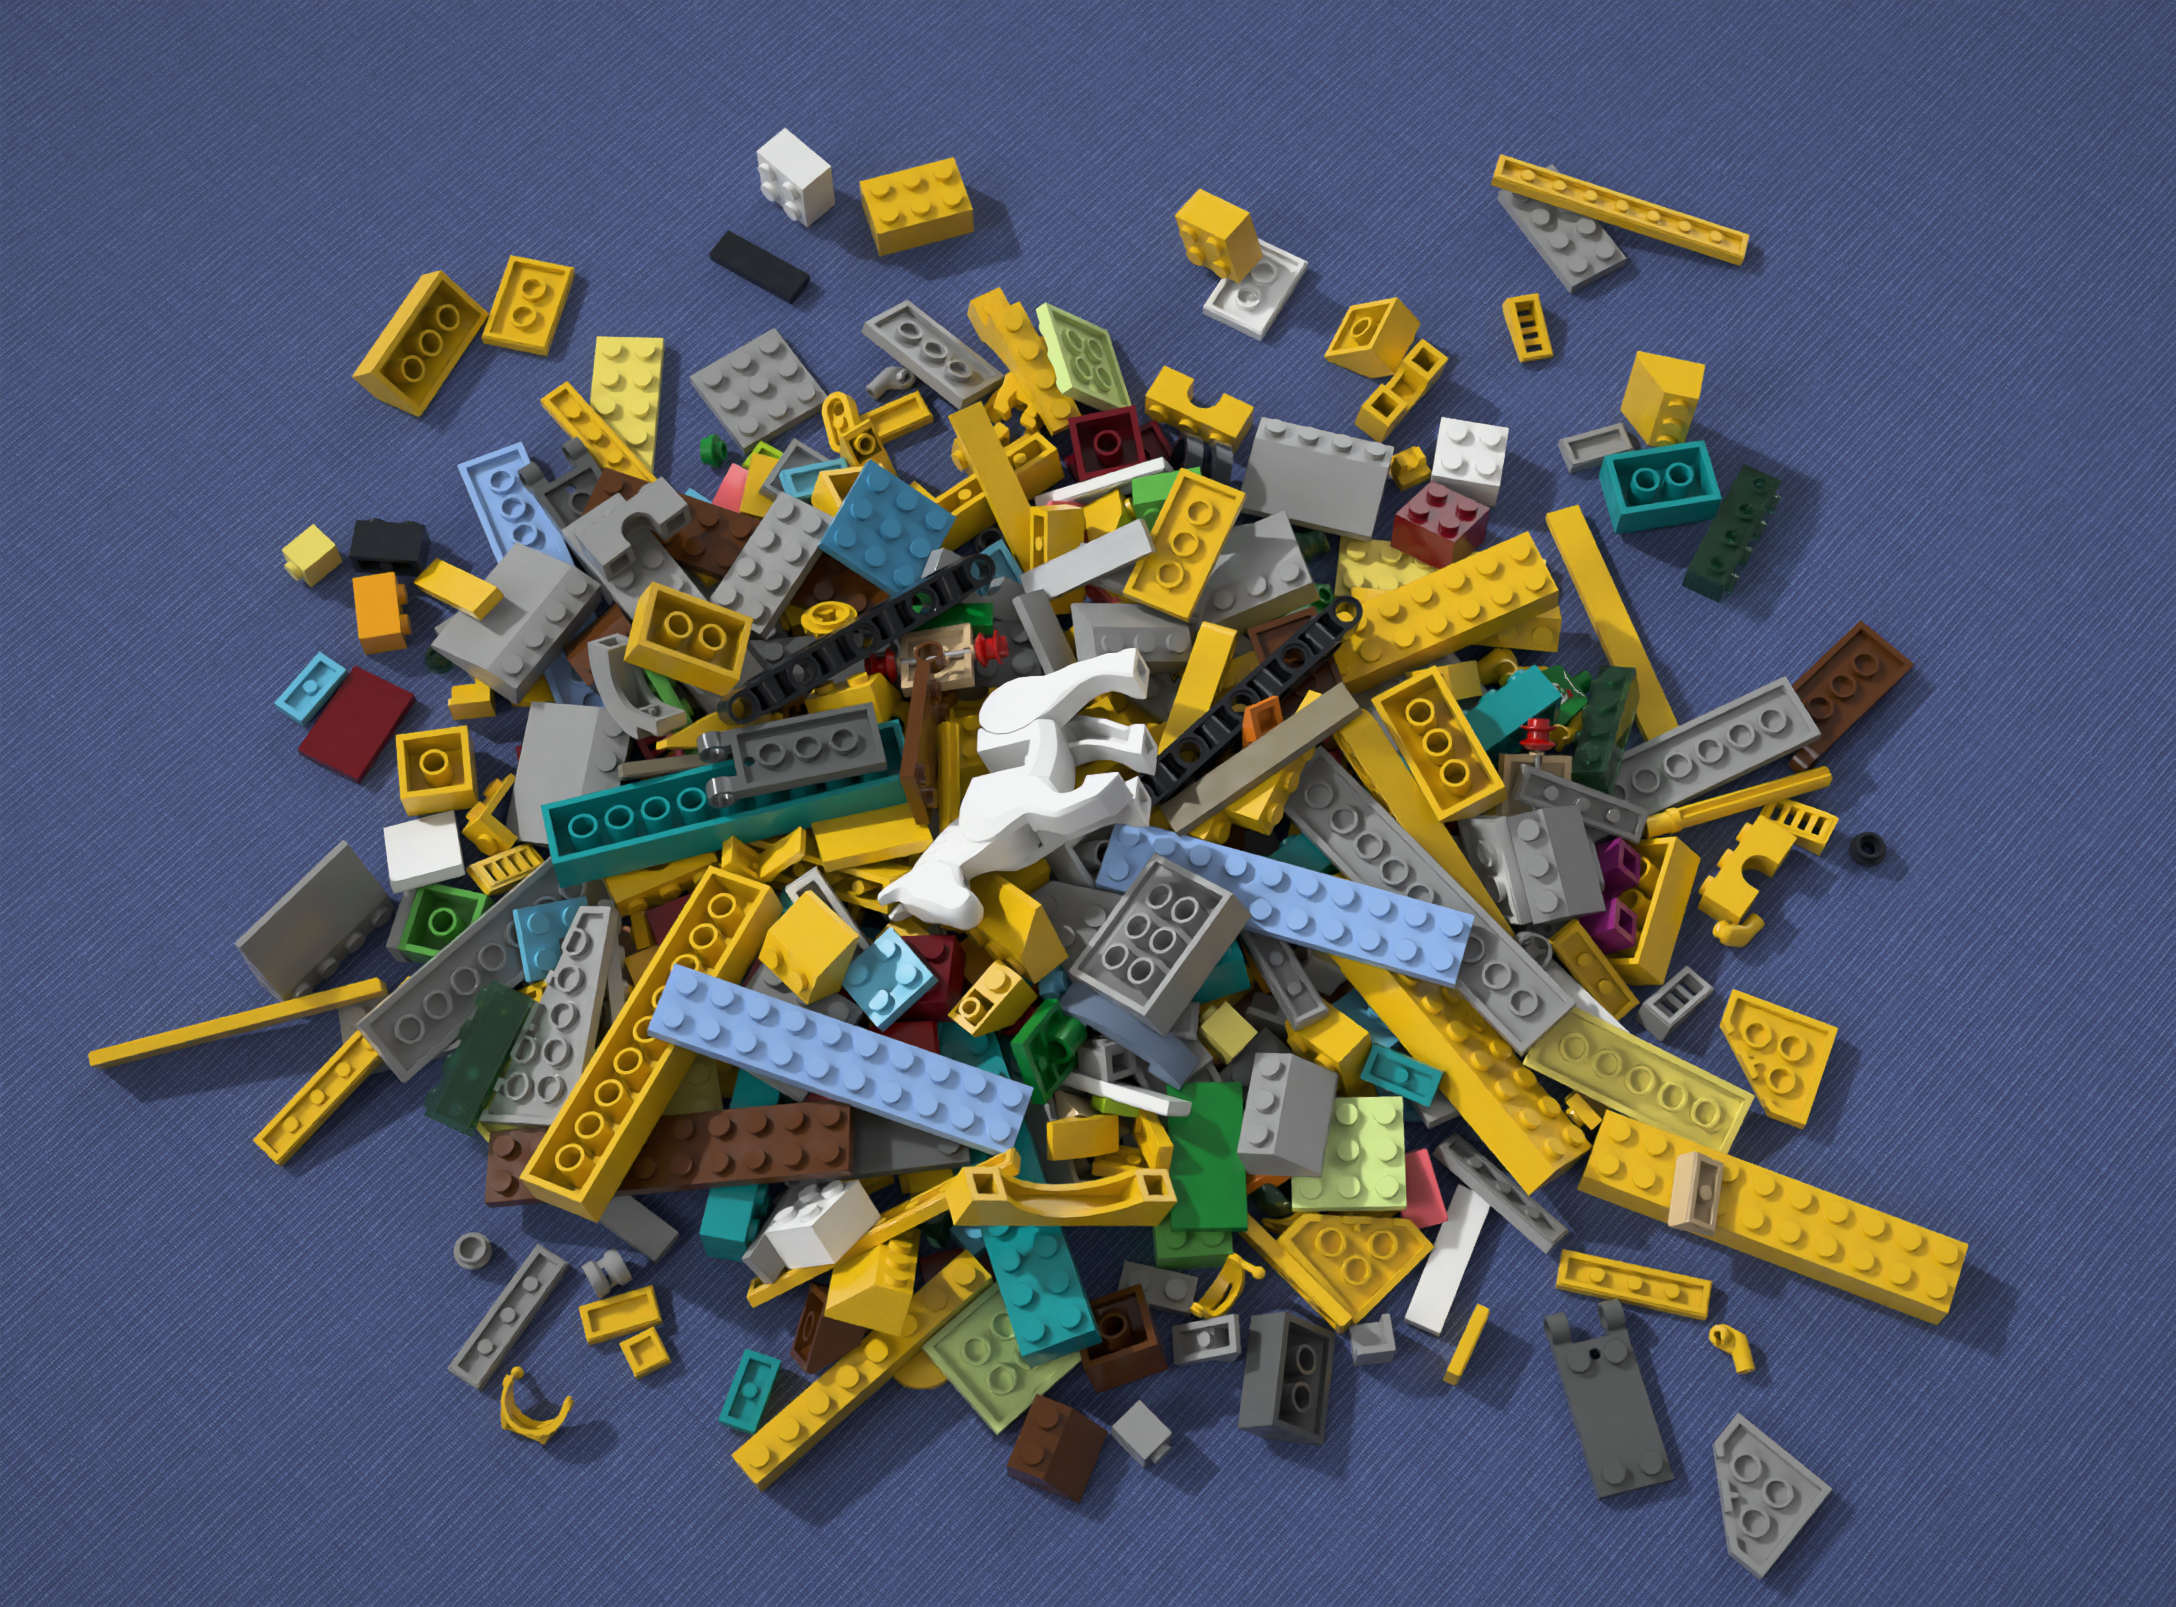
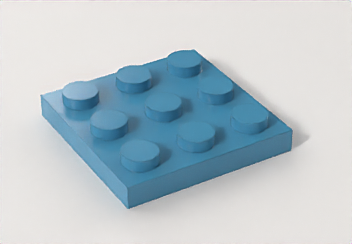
M870 459L863 466L817 547L893 596L921 579L931 551L940 548L957 517Z

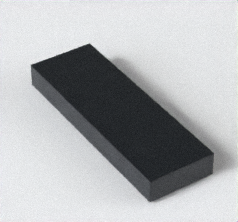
M729 230L709 253L710 260L791 305L810 282L809 274Z

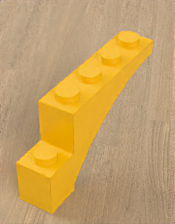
M1000 287L970 300L967 316L982 343L985 342L999 356L1017 379L1051 436L1068 429V418L1082 415L1074 400L1064 396L1059 391L1056 384L1057 376L1048 358V352L1020 301L1010 305Z
M1309 690L1296 713L1322 694ZM1316 746L1196 827L1186 836L1221 845L1227 841L1232 823L1270 836L1274 826L1281 821L1284 806L1290 794L1297 789L1300 774L1306 762L1310 761L1313 757ZM1169 823L1167 827L1170 831L1175 832Z

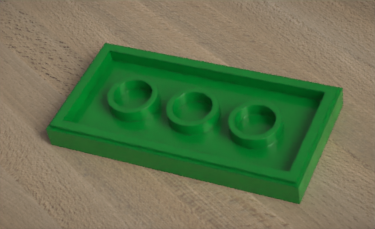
M1242 1082L1185 1083L1180 1091L1167 1084L1166 1095L1192 1102L1189 1116H1167L1168 1136L1174 1146L1169 1177L1177 1199V1203L1170 1210L1171 1232L1247 1231L1246 1169L1237 1154L1243 1123Z

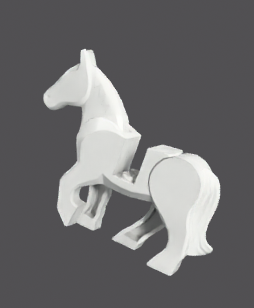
M1137 648L1124 649L1117 653H1107L1089 660L1073 663L1045 676L1017 678L1003 684L990 694L979 712L982 728L978 730L977 752L991 774L972 778L961 804L959 817L933 841L909 873L884 888L878 894L877 898L881 906L900 901L888 914L892 921L898 922L915 915L926 923L949 925L961 930L972 929L982 920L984 908L976 895L970 891L969 881L971 878L995 870L1018 871L1036 863L1072 839L1112 824H1126L1134 828L1149 827L1152 801L1138 776L1125 782L1119 772L1086 775L1083 785L1074 790L1075 767L1091 761L1112 760L1125 764L1136 772L1155 776L1158 746L1145 724L1126 726L1108 719L1076 714L1090 700L1110 691L1120 692L1132 698L1146 699L1150 670Z

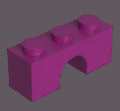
M1621 837L1595 846L1605 883L1604 891H1601L1606 911L1579 918V923L1604 955L1633 947L1636 943L1637 915L1622 903L1618 897L1625 890L1639 885L1641 855Z

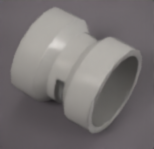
M1529 931L1519 932L1513 936V939L1542 968L1548 965L1553 951L1552 945L1547 938Z
M615 1247L606 1251L603 1258L597 1262L591 1260L581 1266L599 1299L609 1294L611 1288L615 1285H625L633 1280ZM602 1268L605 1269L610 1279H606L601 1270Z

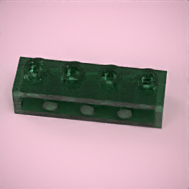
M1743 464L1686 571L1682 586L1718 603L1725 591L1730 594L1733 592L1740 577L1739 574L1735 573L1738 566L1746 567L1754 551V548L1750 547L1753 538L1759 541L1767 527L1768 522L1763 520L1766 513L1774 514L1782 498L1781 495L1777 494L1781 480Z
M1601 665L1597 679H1592L1590 684V703L1583 707L1582 730L1577 731L1575 734V754L1572 757L1571 779L1575 783L1612 796L1639 703L1640 692L1636 668Z
M491 980L489 986L484 985L475 1000V1006L478 1008L472 1020L467 1019L462 1025L458 1034V1039L461 1042L455 1054L450 1053L442 1065L441 1073L444 1076L438 1088L433 1087L425 1099L424 1107L427 1108L425 1116L472 1137L479 1123V1118L494 1093L493 1089L499 1077H502L511 1059L510 1053L535 1002L533 998L495 980Z

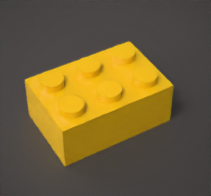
M954 157L859 181L861 204L879 256L974 232L973 208Z
M652 581L638 599L623 661L724 696L740 680L753 618Z

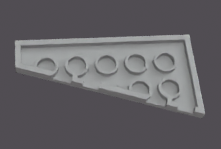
M610 906L579 907L561 945L563 954L555 970H549L544 981L548 984L540 1002H534L510 1053L512 1057L510 1066L504 1078H498L493 1089L497 1093L489 1110H483L479 1118L480 1122L496 1125L550 1128L594 1055L619 910Z

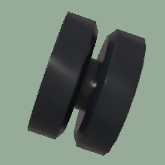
M1182 433L1174 444L1168 463L1174 471H1178L1181 468L1200 467L1202 476L1229 486L1233 465V449L1231 444L1213 439L1204 445L1201 436Z

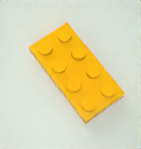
M1181 468L1150 533L1157 552L1136 562L1123 590L1124 597L1189 623L1247 498L1246 493Z

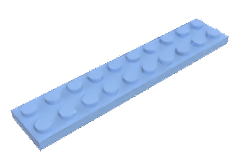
M522 441L457 465L497 563L518 542L575 567L564 539L534 496L523 486L518 476L517 470L531 463ZM595 612L590 615L572 639L597 619ZM562 650L543 673L555 703L606 708L601 697L587 686L569 663L564 650Z
M1126 824L1114 825L1095 883L1097 889L1124 895L1153 854L1157 853L1233 893L1252 914L1242 928L1243 930L1450 988L1455 987L1475 915L1190 836L1182 835L1179 837L1175 832L1150 825L1149 827L1135 828Z
M674 963L647 1029L648 1036L832 1100L848 1103L855 1108L994 1156L1005 1153L1010 1148L1013 1149L1034 1089L1031 1086Z

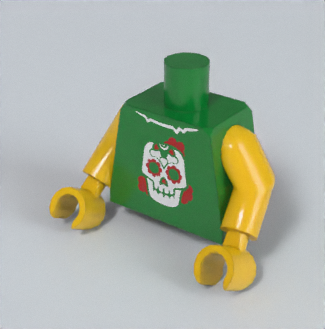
M1504 658L1492 669V672L1502 675L1498 683L1504 687L1507 685V680L1520 669L1526 671L1530 667L1516 666L1514 662ZM1555 665L1551 668L1537 666L1562 695L1559 721L1553 725L1557 729L1549 732V740L1557 743L1558 745L1555 750L1561 752L1565 745L1580 739L1588 720L1586 711L1589 699L1585 694L1594 689L1596 684L1591 674L1586 670L1571 678L1560 665Z

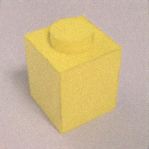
M314 524L282 549L287 561L284 565L287 572L296 581L302 578L310 587H313L343 562L336 545Z
M1227 1002L1219 1009L1212 1005L1198 1019L1202 1026L1198 1029L1197 1037L1226 1066L1258 1033Z

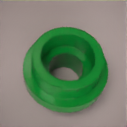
M710 434L708 438L701 440L700 456L703 464L710 465L712 468H720L723 461L727 459L726 442L721 440L718 434Z

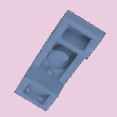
M1073 982L1059 1001L1064 1016L1076 1018L1085 1028L1091 1026L1150 1063L1148 1072L1179 1091L1199 1063L1198 1058L1170 1031L1166 1036H1163L1139 1022L1084 984Z

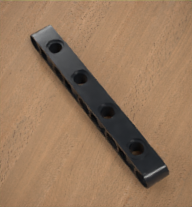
M983 553L969 555L920 579L753 676L742 686L724 695L717 705V713L720 720L730 726L745 725L791 702L958 604L971 593L991 582L996 574L994 561L990 556ZM972 562L979 568L978 579L971 575L970 566ZM914 596L921 600L922 609L920 613L915 612L912 607ZM856 629L862 633L864 638L860 648L853 642V633ZM796 664L800 665L804 671V678L801 683L797 682L793 677V668ZM736 699L741 701L744 706V713L741 718H737L732 712V704Z
M1349 595L1340 596L1322 612L1312 617L1156 757L1155 776L1144 773L1138 775L1152 801L1150 817L1160 809L1161 805L1182 792L1242 738L1244 715L1234 712L1232 706L1244 704L1249 707L1273 695L1278 696L1279 702H1282L1335 654L1341 645L1356 632L1363 614V608L1358 599ZM1348 612L1353 617V620L1349 622L1342 621L1337 617L1336 613ZM1293 657L1298 659L1302 666L1291 668L1284 660ZM1183 751H1192L1197 755L1198 760L1191 763L1185 762L1179 754Z

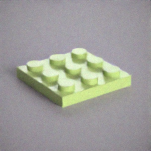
M1046 302L1038 307L1036 312L1040 322L1039 330L1047 344V355L1054 367L1057 376L1056 384L1059 391L1066 397L1101 411L1131 406L1108 330Z
M1403 1096L1335 1098L1322 1176L1292 1177V1212L1406 1210Z
M997 1281L921 1347L922 1351L997 1436L1032 1405L1036 1394L1043 1396L1082 1361L1080 1352L1077 1351L1030 1369L1021 1356Z

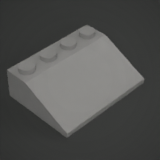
M1261 417L1241 491L1246 493L1247 498L1240 512L1267 518L1285 510L1290 524L1370 542L1387 484L1394 447L1380 442L1349 437L1345 434L1331 433L1313 427H1305L1278 419Z
M1285 510L1230 533L1206 584L1212 587V593L1200 622L1191 619L1189 623L1185 622L1189 627L1192 649L1203 621L1238 630L1240 634L1247 631V629L1266 623L1321 599Z
M516 542L484 580L498 587L505 595L504 598L482 620H478L459 610L433 641L431 648L515 705H518L560 654L563 647L568 644L602 602L601 584L573 565Z
M531 702L505 826L518 837L515 843L531 844L532 846L549 849L540 805L625 785V781L619 780L617 767L621 763L630 762L634 738L615 722L606 708Z
M342 840L234 944L259 984L279 1002H284L311 995L313 988L323 978L326 979L332 976L338 969L339 963L349 953L356 952L364 944L367 935L376 927L383 926L389 920L395 908L388 894L349 844Z
M1154 853L1068 972L1139 1022L1166 1036L1252 914L1233 893Z

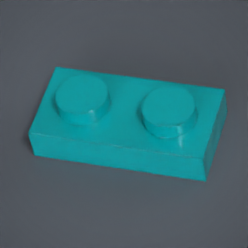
M1374 1043L1360 1078L1424 1106L1431 1107L1445 1071L1379 1043Z
M745 1349L718 1419L720 1425L751 1435L757 1433L782 1367L781 1360Z

